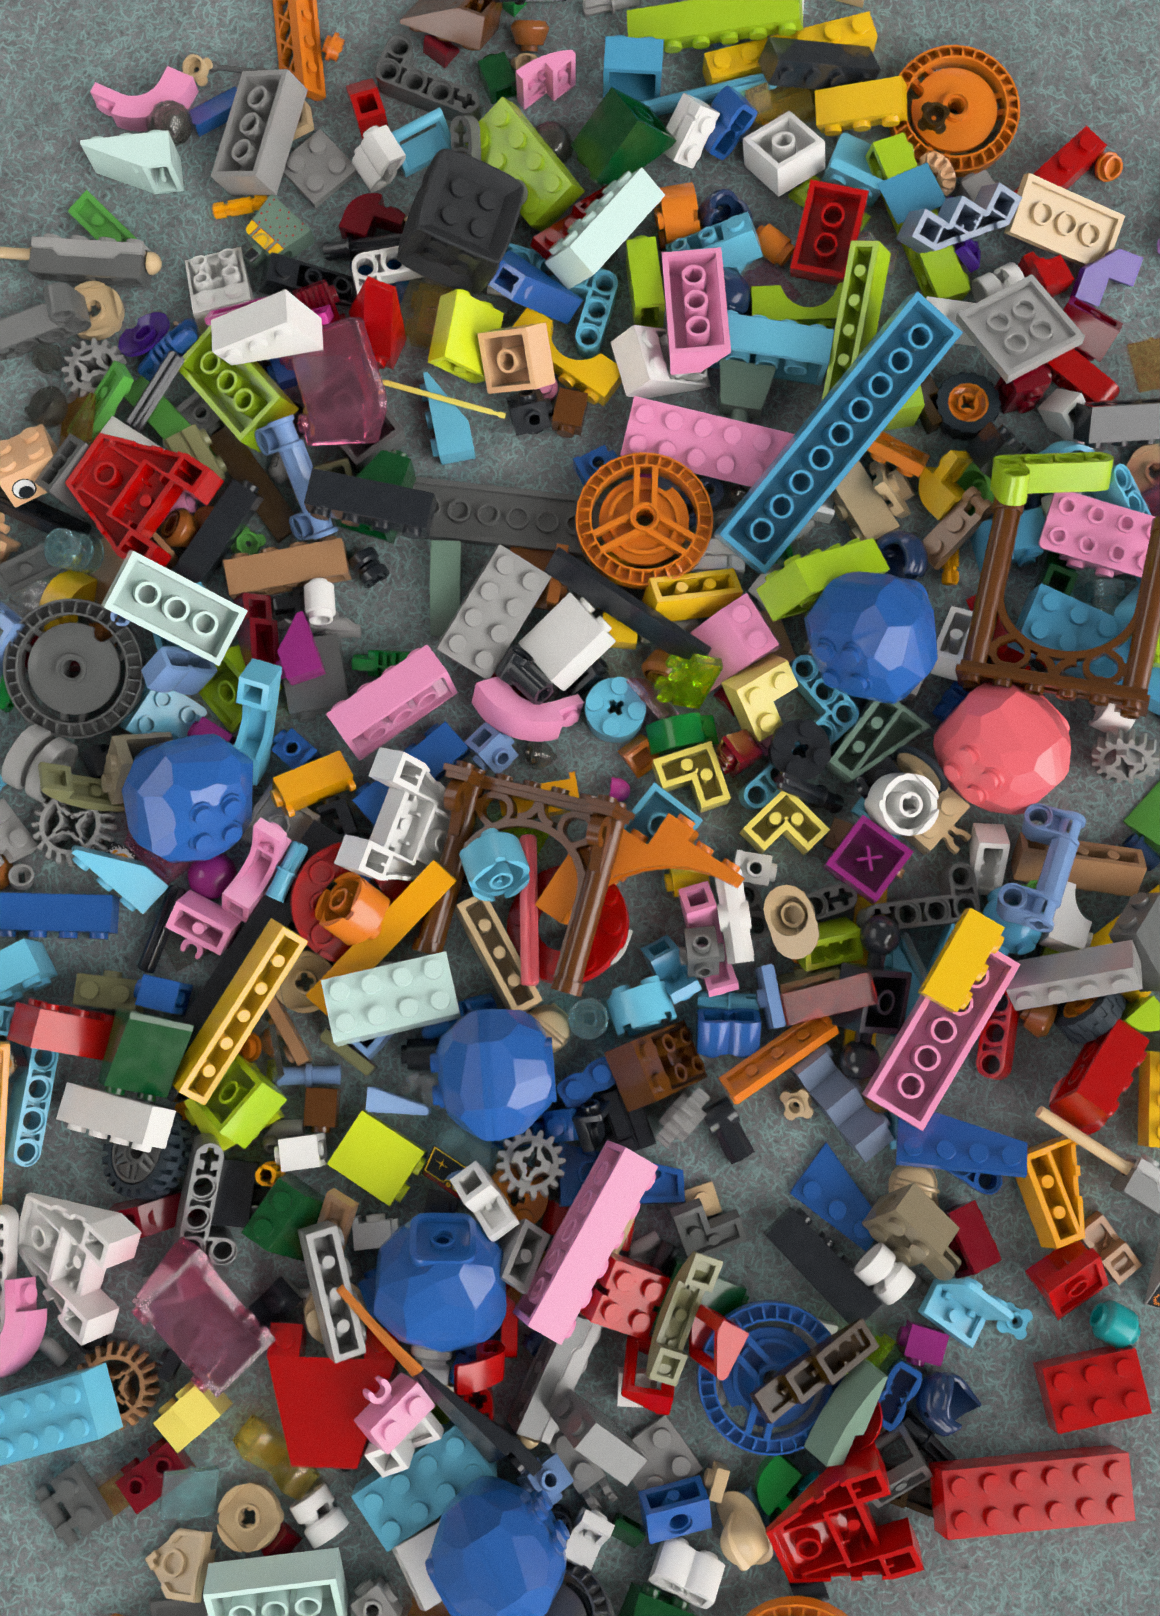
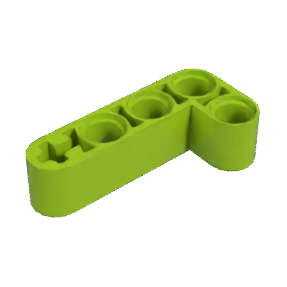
M1103 452L999 455L993 459L990 490L1001 504L1008 506L1024 505L1027 502V494L1105 491L1110 486L1114 457Z

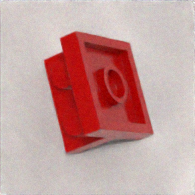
M1080 1240L1055 1249L1025 1270L1026 1276L1046 1299L1050 1311L1057 1320L1063 1318L1109 1285L1101 1256L1093 1247L1088 1250Z

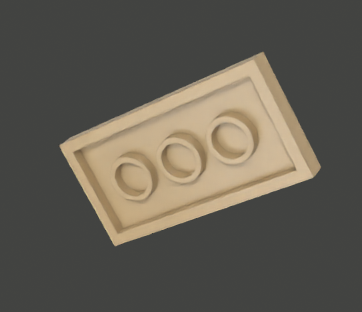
M1031 173L1023 175L1017 192L1022 199L1010 224L1005 228V234L1058 256L1061 254L1064 259L1082 267L1093 263L1114 249L1125 215Z

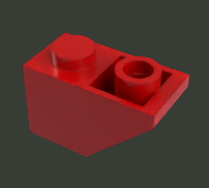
M373 78L346 85L361 138L364 139V132L372 126L377 125L381 127L387 125L388 127L385 109Z

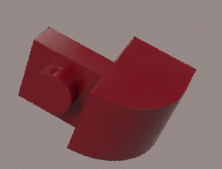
M366 193L356 197L348 204L340 221L339 230L342 239L345 240L348 236H353L355 239L373 237L377 228L395 234L403 233L406 215L396 207H385L382 194Z

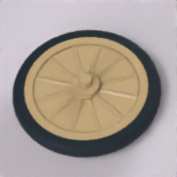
M906 745L894 752V760L903 773H913L926 777L933 783L938 795L942 791L947 790L948 780L942 768L928 754L918 748Z

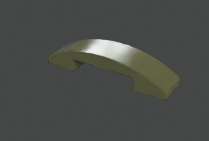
M46 762L38 764L41 791L47 796L80 808L125 812L124 803L111 805L108 793H104L102 790L101 779L71 774L70 766Z
M693 1251L682 1265L666 1295L655 1325L648 1355L647 1378L677 1386L688 1357L683 1351L705 1291L712 1293L723 1265L722 1260Z

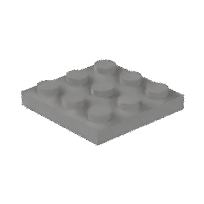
M1033 274L958 312L955 320L1006 383L1083 344L1085 337Z

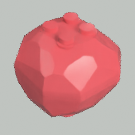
M993 682L984 683L971 691L940 724L933 740L935 756L949 785L967 802L989 812L1010 815L1024 814L1028 806L1038 803L1064 780L1069 772L1071 754L1070 726L1065 717L1044 695L1028 694L1024 692V688L1013 684L1008 688L992 686Z

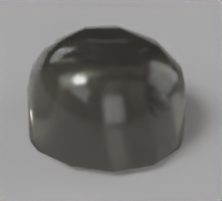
M173 100L161 101L155 104L145 121L148 132L151 130H168L175 146L184 144L189 139L193 130L190 112L183 104Z
M546 121L535 127L561 162L565 164L572 157L574 151L571 146L573 140L569 131L555 121Z
M46 386L38 389L31 397L29 406L24 408L29 416L25 420L34 426L43 424L46 430L59 426L66 419L68 413V402L64 392L56 386Z

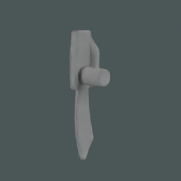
M336 611V614L333 616V622L330 624L314 625L309 623L312 633H322V636L337 633L339 638H361L362 635L361 624H356L348 618H339L338 611ZM284 619L278 622V629L288 631L293 620Z

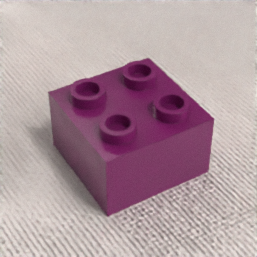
M862 815L822 868L841 882L846 883L857 894L873 904L878 901L914 851L865 815Z

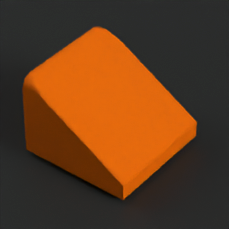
M642 734L617 751L638 779L652 769L653 759L659 758L658 755H651L648 738Z

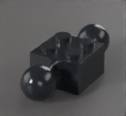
M874 916L868 919L860 930L861 944L869 952L867 964L842 962L832 1025L855 1031L854 1040L842 1048L839 1062L843 1072L856 1080L870 1078L874 1075L880 1064L878 1050L871 1044L873 1033L898 1034L905 1021L912 972L884 965L886 955L892 953L898 947L901 938L898 925L886 916Z

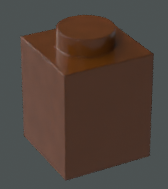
M559 387L552 417V430L557 431L556 433L559 436L565 438H572L574 435L581 436L588 406V393Z
M306 1087L303 1126H311V1132L330 1133V1127H338L341 1089Z

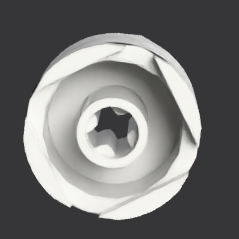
M890 773L882 776L872 785L868 797L865 799L864 806L870 820L889 834L913 836L926 832L935 823L939 813V809H937V799H939L933 783L922 775Z

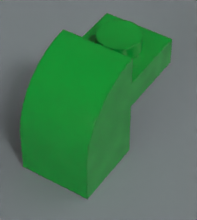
M700 712L686 713L664 718L646 725L651 755L672 754L712 741L713 746L719 744L713 715H700Z
M767 1455L759 1465L755 1475L756 1495L761 1507L768 1516L771 1515L777 1506L779 1508L776 1512L780 1515L795 1500L788 1492L802 1476L799 1468L784 1455Z

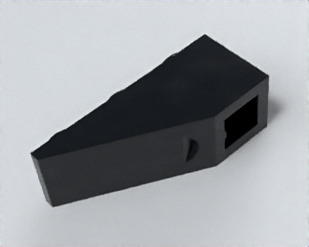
M271 252L263 265L259 292L273 295L286 289L293 295V290L325 279L328 286L334 284L340 302L335 303V305L351 306L355 285L352 276Z

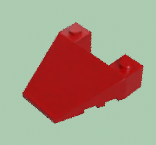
M99 433L65 484L85 512L90 515L96 527L108 540L117 556L125 560L129 550H133L165 567L172 555L150 540L183 491L207 506L224 481L213 470L187 453L179 451L176 453L164 450L158 446H147L132 440Z
M271 1323L267 1359L291 1467L358 1468L369 1442V1439L354 1422V1419L371 1403V1401L364 1397L363 1390L366 1388L373 1394H376L380 1389V1384L375 1378L381 1376L391 1383L398 1374L400 1364L368 1327L364 1359H347L334 1363L330 1358L305 1357L307 1333L303 1324ZM382 1327L401 1346V1341L395 1338L385 1327Z
M875 1442L860 1452L848 1453L843 1465L829 1466L766 1528L768 1539L789 1583L831 1582V1577L850 1576L851 1581H862V1576L882 1575V1580H892L924 1570L919 1541L908 1517L877 1526L867 1505L869 1501L891 1495L886 1466Z

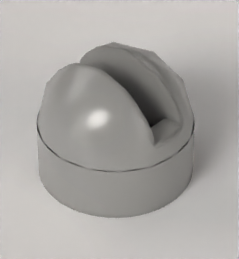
M26 864L13 866L8 874L11 886L19 891L29 889L35 880L33 869ZM19 873H25V883H20Z

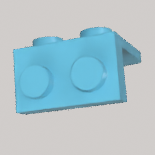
M842 133L821 181L868 190L867 205L872 207L881 194L877 183L884 180L872 175L865 155L871 144L851 134Z
M145 682L144 691L139 703L133 712L118 726L131 734L170 732L173 740L188 737L187 733L191 725L205 717L207 711L203 706L184 694L174 690L167 693L153 691L147 688Z
M965 1277V1279L952 1278L946 1281L934 1279L917 1311L966 1348L974 1347L986 1320L1012 1321L1015 1315L1007 1309L1008 1304L1004 1300L988 1295L982 1290V1284L970 1277Z

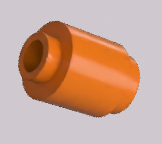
M770 223L765 227L763 225L759 226L756 233L763 257L774 265L778 263L782 267L794 252L795 246L791 244L792 240Z

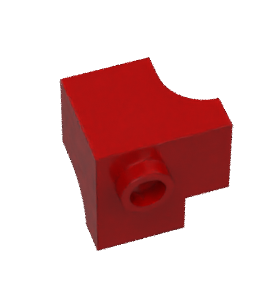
M1032 251L1024 255L1018 264L1024 277L1033 274L1051 297L1067 291L1074 280L1061 254L1045 259L1044 257H1038Z

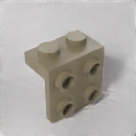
M170 732L123 734L111 737L104 771L101 776L102 790L104 793H108L111 805L124 803L122 788L135 757L144 748L173 740Z

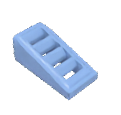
M376 1086L367 1087V1112L426 1116L431 1114V1107L427 1104Z

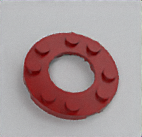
M342 842L324 847L305 862L294 880L290 897L292 920L298 934L308 941L307 945L309 948L332 962H337L352 945L345 944L319 924L320 921L315 917V909L320 896L330 882L341 874L351 872L334 864ZM372 878L380 888V891L390 899V905L412 883V881L399 879L377 880Z
M561 865L537 874L538 899ZM615 883L608 886L582 983L597 977L607 970L620 949L623 950L628 937V907ZM520 892L511 905L507 919V934L519 957ZM538 908V928H539V918H540L541 914L544 913V911H542V910L539 909V908ZM538 931L539 979L552 984L561 951L547 947L541 940Z

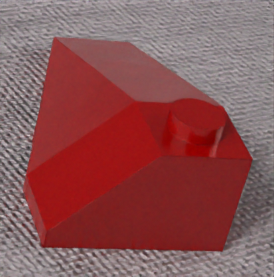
M367 276L348 313L368 362L378 369L387 367L393 370L407 340L397 290L395 286Z

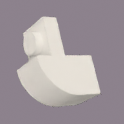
M477 1161L450 1179L462 1202L474 1213L487 1237L492 1242L497 1241L520 1224L498 1185Z
M430 1411L389 1454H386L369 1441L365 1457L382 1478L409 1469L415 1448L442 1439L444 1428Z
M582 1507L572 1524L570 1538L566 1541V1560L576 1566L585 1565L591 1570L601 1546L610 1538L615 1525L608 1522L607 1517L602 1513L594 1510L589 1511Z

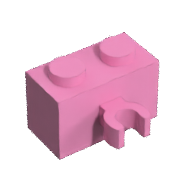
M189 890L176 901L165 927L186 938L181 943L180 951L184 952L190 944L195 945L197 948L195 958L199 959L207 949L220 956L233 943L243 921L221 909V905Z
M402 1372L391 1383L381 1376H377L375 1379L380 1384L379 1391L373 1394L366 1388L363 1390L364 1397L371 1401V1403L354 1419V1422L369 1441L386 1454H389L436 1406L422 1386Z

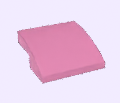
M563 50L541 56L515 71L517 102L524 110L546 93L555 101L576 85V54L573 50Z

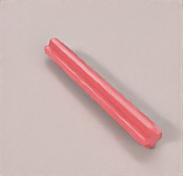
M526 834L519 838L530 867V881L520 891L521 984L524 986H535L539 983L538 907L535 906L538 901L537 838L535 835Z

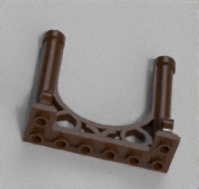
M994 497L991 509L994 515L963 659H961L960 664H956L955 668L958 686H962L963 690L971 692L976 687L988 682H993L992 686L1008 688L1013 684L1024 688V692L1036 696H1041L1045 692L1056 694L1058 699L1065 701H1075L1076 698L1089 700L1088 703L1096 706H1108V703L1115 704L1114 712L1120 713L1121 717L1127 719H1139L1140 716L1146 717L1151 696L1147 694L1160 634V516L1152 519L1150 539L1136 608L1128 626L1116 638L1101 646L1081 651H1061L1050 649L1031 641L1016 629L1007 615L1004 596L1024 505H1004ZM997 616H999L1000 622L1008 634L998 637L992 643ZM1131 638L1127 663H1124L1123 658L1115 650ZM1016 642L1024 650V657L1016 663L1004 662L997 657V651L1001 646ZM1031 653L1037 655L1036 661L1042 663L1048 673L1025 670L1030 663ZM1105 656L1117 665L1118 671L1110 678L1097 677L1090 672V664L1094 660ZM988 658L991 659L993 664H988ZM1053 660L1060 662L1055 666ZM1084 661L1082 663V674L1085 679L1061 675L1069 668H1076L1077 662ZM1121 680H1123L1122 685H1118V683Z
M457 760L456 765L444 763L445 776L452 779L444 793V807L447 810H451V816L439 864L457 881L424 915L419 935L414 937L411 949L431 955L443 952L465 874L459 855L462 849L466 848L475 839L481 837V833L489 828H495L499 832L513 828L539 830L551 835L565 847L574 862L578 879L577 893L551 989L581 997L585 985L582 984L624 826L629 825V821L634 820L636 814L626 809L627 804L619 802L617 798L599 794L596 797L580 793L579 798L569 796V790L552 786L551 791L541 789L542 784L525 779L523 784L513 782L514 777L501 773H496L495 778L486 776L487 771L475 768V765ZM512 797L534 802V804L528 811L517 813L518 808ZM494 800L504 801L507 804L506 815L502 819L493 822L487 815L488 805ZM550 806L571 812L563 815L557 824L550 818L548 809ZM478 816L485 827L472 835ZM576 819L586 821L588 823L586 837L573 842L567 833L569 824ZM592 846L588 866H586L580 850Z

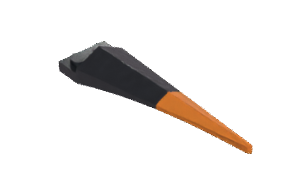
M343 1284L336 1290L489 1464L507 1457L521 1474L527 1469L533 1477L542 1469L543 1466L516 1436L460 1398L410 1356L373 1319Z

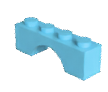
M252 658L239 676L236 703L242 704L243 712L234 746L253 760V785L257 786L270 763L282 667Z

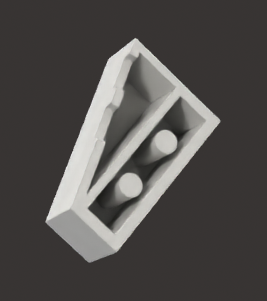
M286 289L211 320L212 352L231 366L323 350L322 318Z

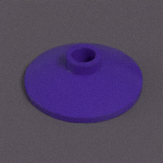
M153 312L138 318L137 325L132 329H126L121 335L118 342L120 352L127 357H134L149 352L167 334L170 327L169 318L162 312Z

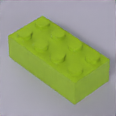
M501 97L478 122L480 126L481 161L525 183L528 197L525 204L521 206L520 213L531 227L541 232L544 231L585 192L514 103Z
M211 325L183 355L185 360L179 372L238 440L259 453L261 451L256 442L255 431L267 426L270 422L292 414L294 415L299 410L257 361L231 366L212 352Z
M856 538L844 546L837 543L823 552L821 549H816L804 557H801L800 554L790 557L784 561L785 567L783 569L775 570L765 576L766 582L756 590L772 621H777L808 611L825 587L833 579L843 574L857 571L884 574L890 568L874 538L863 541L860 538Z

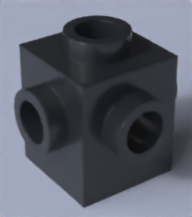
M540 389L522 390L518 395L506 397L516 436L538 434L544 429L551 427L549 422V416L553 415L549 398L544 399Z

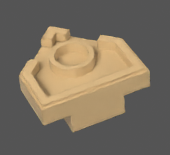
M876 460L870 463V473L872 476L875 474L877 476L873 480V486L885 501H891L888 504L891 513L901 519L910 515L911 512L905 501L913 497L915 493L907 477L896 469L890 472L886 463L883 464Z
M179 1528L169 1537L166 1543L145 1558L150 1570H154L161 1583L160 1588L166 1599L201 1603L208 1564L214 1563L216 1549H210L213 1532Z

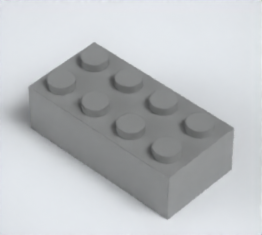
M288 69L242 71L211 174V178L231 195H277L308 91Z
M497 545L434 649L485 680L490 679L551 576L504 546Z

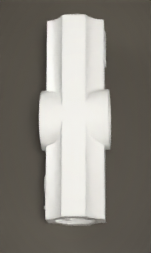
M740 868V870L738 871V874H740V875L742 876V872H741V868ZM715 877L719 899L717 910L720 930L724 935L727 963L736 964L754 961L753 944L750 935L752 925L748 900H745L743 882L737 889Z

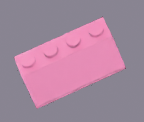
M721 247L662 252V275L671 375L700 373L731 353Z
M425 645L422 648L411 651L407 658L398 665H392L385 669L382 676L373 682L363 684L347 700L337 702L326 715L360 761L458 692L445 667L430 647Z

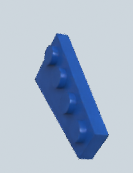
M557 1142L556 1147H562L561 1153L557 1155L558 1158L566 1159L565 1165L558 1167V1169L565 1172L563 1178H558L559 1207H571L600 1152H597V1150L583 1152L580 1147ZM655 1164L658 1166L655 1172V1182L648 1191L645 1190L639 1201L640 1204L684 1203L683 1170Z

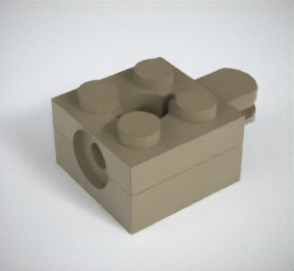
M915 1183L881 1196L862 1222L872 1238L885 1244L895 1254V1261L903 1262L908 1268L923 1263L938 1279L946 1281L952 1279L955 1271L961 1266V1259L948 1247L960 1228Z

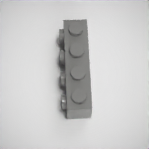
M1133 940L1019 960L1016 962L1021 965L1006 991L1015 1011L1140 990L1143 989L1141 960Z
M327 1220L298 1229L326 1355L334 1363H338L366 1353L364 1340L367 1339L365 1327L362 1321H359L358 1315L336 1292L343 1284L358 1301L357 1294L354 1289L352 1290L349 1278L352 1277V1271L348 1259L344 1258L342 1246L345 1245L341 1228Z

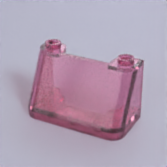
M347 317L323 326V350L279 357L280 364L285 365L287 371H294L304 403L303 414L298 417V427L300 433H304L308 446L378 443L386 414L387 398L366 327L361 317Z
M182 1236L171 1246L131 1301L135 1306L131 1313L143 1326L148 1322L194 1374L190 1381L202 1394L209 1390L218 1398L276 1341V1338L266 1327H261L252 1312L243 1306L213 1270L214 1267L208 1262L210 1259L201 1248Z

